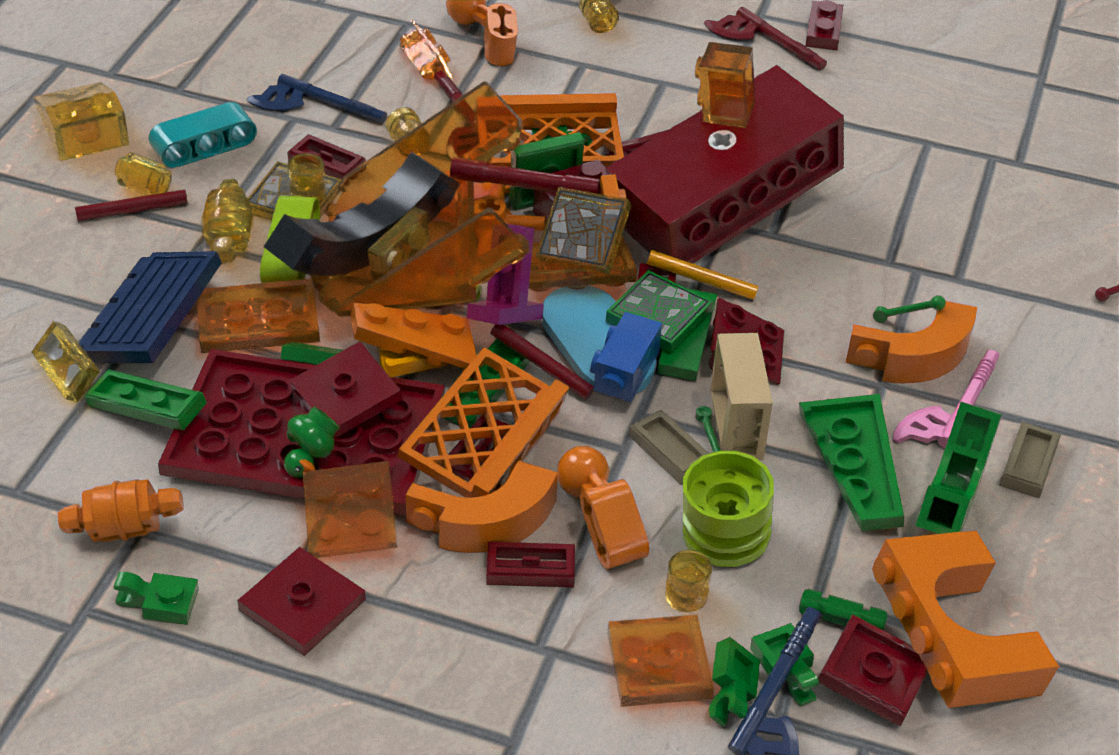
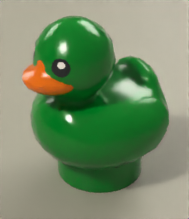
M316 406L308 414L295 415L287 423V438L289 441L296 442L302 447L301 449L289 452L284 460L286 472L294 478H303L311 472L314 473L313 459L315 457L325 458L334 449L333 436L340 429V426Z

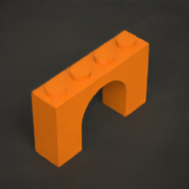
M976 530L885 539L872 567L874 578L885 592L892 605L894 615L902 623L911 640L914 651L919 654L924 662L933 686L939 691L948 708L1043 695L1060 666L1038 631L1000 636L978 634L955 623L946 615L937 601V597L981 592L996 562Z

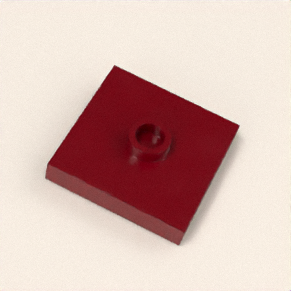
M360 341L290 380L293 391L309 411L316 406L340 426V429L333 438L340 436L403 400L399 387Z
M298 547L240 597L237 602L239 611L305 656L366 600V595L363 588L301 547Z
M852 614L824 665L818 680L819 684L901 727L928 671L912 645Z

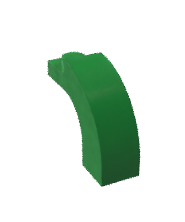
M963 401L960 402L941 462L932 483L928 485L915 526L937 534L962 532L990 455V450L1002 417L1001 413Z

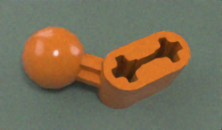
M446 0L447 14L454 22L462 25L478 22L485 27L483 37L485 58L489 63L497 66H507L514 61L518 25L516 11L512 6L495 3L487 7L485 0Z
M576 446L564 453L558 462L556 471L558 472L560 487L566 493L580 499L582 512L602 566L605 569H610L648 557L650 549L647 534L628 483L624 479L608 483L610 469L606 457L600 451L590 446Z

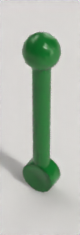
M936 295L930 301L891 309L878 306L873 312V318L877 322L883 323L889 316L929 308L942 310L946 305L944 297Z
M699 406L696 409L695 417L699 422L703 423L712 451H721L710 421L712 410L707 406Z

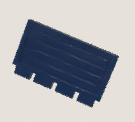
M217 251L153 252L150 257H141L110 298L109 303L104 306L93 321L91 328L87 329L74 347L75 353L80 357H84L87 363H154L221 266L222 262Z

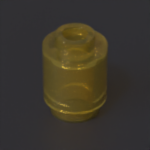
M129 152L122 156L115 166L117 183L122 187L145 196L167 192L172 181V173L166 169L164 164L134 152Z

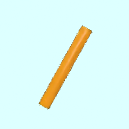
M651 250L647 261L648 265L751 300L755 299L759 287Z

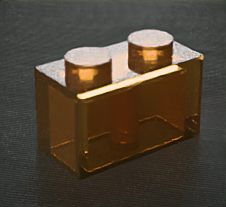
M709 42L704 55L697 58L695 65V77L700 79L697 104L702 106L703 122L746 128L755 105L753 47Z

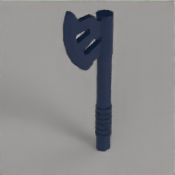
M281 74L278 77L277 85H270L261 95L247 97V101L253 106L266 110L283 111L303 106V97L306 96L382 124L387 119V112L285 74ZM293 91L290 100H286V95ZM274 95H276L275 100H274V101H270L271 98H272Z
M807 607L801 620L796 624L784 649L781 651L779 659L728 745L729 750L737 755H745L746 753L749 755H799V740L791 719L788 716L777 719L768 718L766 714L792 667L798 661L808 640L811 638L814 628L822 616L818 610ZM758 732L781 736L783 741H764L763 738L756 734Z

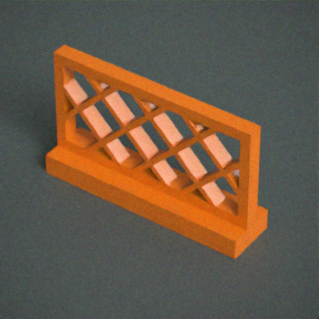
M616 93L477 95L476 129L479 136L481 161L511 167V148L513 146L506 142L510 137L516 136L524 141L522 144L541 141L547 135L553 138L567 135L557 129L560 125H566L567 129H574L569 134L580 132V134L586 133L594 140L589 146L584 145L582 164L599 160L605 168L610 166L616 160L624 157L616 113ZM533 128L540 129L534 135H531L525 131L532 130ZM595 129H608V130H607L604 134H602V133L598 132V131L595 130ZM490 131H503V132H502L501 134H499L498 136H496L495 134H493V133L490 132ZM604 146L614 152V155L601 156L595 151ZM496 148L508 154L504 158H489V154Z
M483 347L400 447L397 457L465 498L488 495L506 483L518 460L523 461L560 413L569 386L557 379L549 386ZM483 364H486L498 371L501 378L482 380L479 369ZM525 387L537 395L534 399L517 400L513 388ZM504 389L508 401L490 403L486 390ZM477 391L481 404H461L460 392ZM512 412L515 421L514 425L497 426L493 413ZM484 414L488 427H468L465 416ZM444 417H457L460 429L440 431L437 420ZM492 438L495 448L493 451L476 452L472 439ZM464 441L467 453L447 455L444 442ZM435 443L439 456L425 457L415 451L414 448L418 444ZM471 464L474 476L469 482H466L453 474L451 466Z

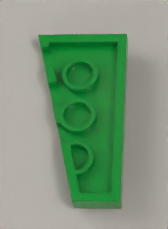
M880 394L799 402L800 415L861 531L904 527V512Z

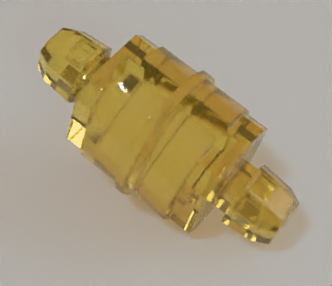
M233 178L223 180L218 189H213L207 194L204 211L201 215L202 235L205 236V241L209 245L210 250L217 251L222 264L232 263L237 256V252H243L247 249L254 225L253 208L250 207V200L246 197L244 189L240 188L237 180Z

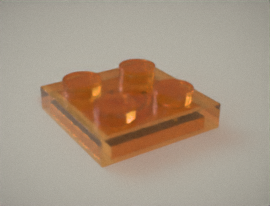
M389 461L303 472L308 553L316 558L398 548Z
M698 614L608 621L607 634L621 707L713 699L714 685Z

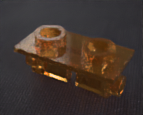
M411 20L415 30L401 36L400 49L406 54L424 79L434 80V74L440 70L445 71L450 78L453 77L447 66V63L451 60L441 45L435 47L434 45L437 42L429 29L425 27L421 30L417 23Z

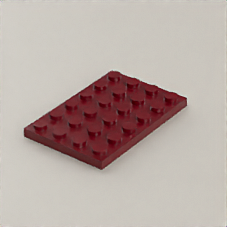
M210 349L192 390L202 392L207 403L183 431L173 429L158 462L159 474L406 515V493L412 483L417 484L421 471L397 457L398 451L444 396L445 385L391 377L401 390L403 400L334 438L332 453L325 458L315 457L313 459L315 472H311L303 478H294L286 472L284 460L289 452L301 449L302 447L296 442L289 441L287 438V423L295 415L308 414L309 410L293 391L290 380L316 365ZM430 443L418 444L414 450L426 457Z

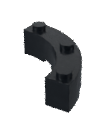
M411 152L398 171L382 186L387 191L369 205L362 202L347 211L337 214L335 219L329 222H321L318 219L295 218L284 214L263 247L291 269L304 274L334 276L350 273L374 264L373 251L380 254L388 246L395 249L394 251L406 244L404 239L407 228L411 225V217L417 219L419 234L444 207L452 202L455 192L461 184L430 162Z

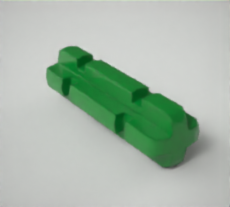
M809 588L805 589L799 605V612L801 614H804L807 607H812L823 615L822 620L845 627L853 614L883 631L885 629L888 614L883 609L870 606V610L863 609L864 604L830 594L828 598L822 597L823 592Z

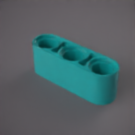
M227 102L161 122L151 129L148 140L161 161L167 167L176 168L250 144L257 135V127L238 103Z

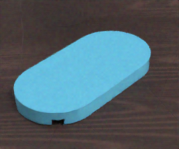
M564 286L554 290L545 298L543 302L542 325L575 373L594 386L595 374L590 372L591 362L597 350L602 351L605 347L606 336L612 325L606 322V311L616 301L605 291L593 286ZM656 358L637 393L647 388L654 375Z

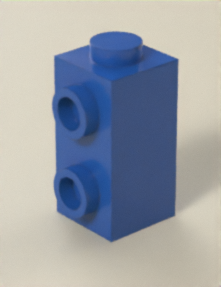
M625 312L617 326L611 325L606 336L605 347L602 351L597 350L591 362L590 372L595 374L594 391L632 402L659 353L662 330L661 322Z

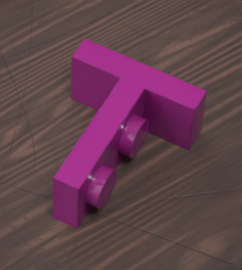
M493 223L486 301L468 303L467 319L497 325L543 319L544 304L527 301L534 228Z

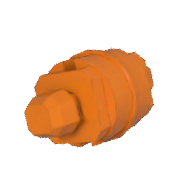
M134 479L123 482L116 480L112 484L95 486L93 489L83 491L82 507L79 504H75L58 511V525L62 532L69 534L82 533L85 530L94 542L128 541L132 537L144 536L149 532L159 531V515L165 518L183 511V496L181 491L175 488L158 489L156 493L148 479Z

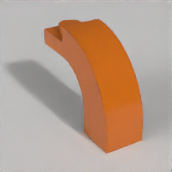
M946 301V305L942 310H936L932 324L923 330L913 333H895L853 324L846 363L883 370L882 381L890 383H919L939 378L957 367L965 357L976 319L977 307Z
M518 460L510 477L502 487L488 495L474 498L457 497L412 483L406 493V523L416 526L421 530L439 533V548L449 551L481 553L488 552V542L490 541L520 542L540 528L551 513L557 501L558 472Z

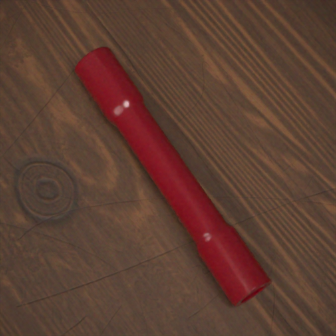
M453 157L450 166V177L457 180L476 183L488 182L559 193L560 190L597 197L599 193L600 179L571 174L559 175L500 166L461 157ZM561 193L563 196H566V197H573V198L585 199V196H584V198H580V197H577L578 195L572 196V195H568V194Z

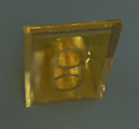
M102 82L33 97L60 161L129 145L123 107L115 91Z

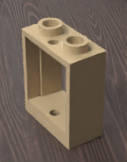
M758 333L718 334L710 394L721 451H739L754 456L758 460H763L773 401Z

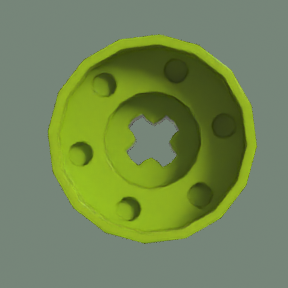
M717 451L703 455L689 466L683 476V540L688 550L698 559L717 567H738L753 562L766 551L771 541L774 501V478L766 465L754 456L739 451Z

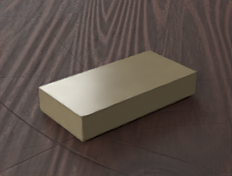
M662 410L631 425L629 429V437L680 485H683V476L689 466L703 455L710 454Z
M1021 422L999 485L1040 499L1061 434Z

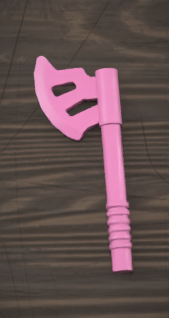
M990 349L986 351L972 375L960 402L975 404L995 368L999 358L997 351ZM960 402L952 415L943 411L941 406L926 407L907 415L895 429L893 441L895 443H902L908 439H914L930 443L933 440H938L939 445L945 448ZM929 419H932L933 421H935V422H937V423H939V424H935V423H933L932 421H930Z

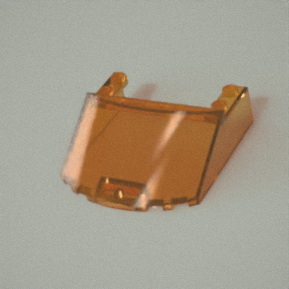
M488 82L480 83L345 175L337 186L342 194L336 205L333 202L328 203L324 211L329 217L328 222L333 221L337 214L347 211L362 202L369 205L387 191L382 186L398 171L411 152L430 162L449 176L453 157L480 160L490 164L492 157L502 150L505 153H509L519 145L521 141L519 135L522 131V119ZM455 179L461 185L456 190L452 202L444 207L419 233V237L410 245L406 243L396 251L397 253L393 257L391 267L387 266L383 271L375 268L374 263L365 268L340 275H311L313 287L319 291L317 297L320 302L339 317L350 316L354 303H376L384 307L407 310L476 302V286L488 282L494 274L508 265L520 262L530 252L529 241L521 233H515L492 208H486L474 216V182ZM424 231L429 233L428 240L422 248L418 245L423 239Z

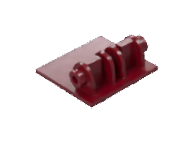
M718 297L710 346L713 354L709 358L708 363L712 372L718 334L758 333L768 381L779 385L781 383L784 329L778 327L773 322L766 321L744 310L739 305L732 304Z

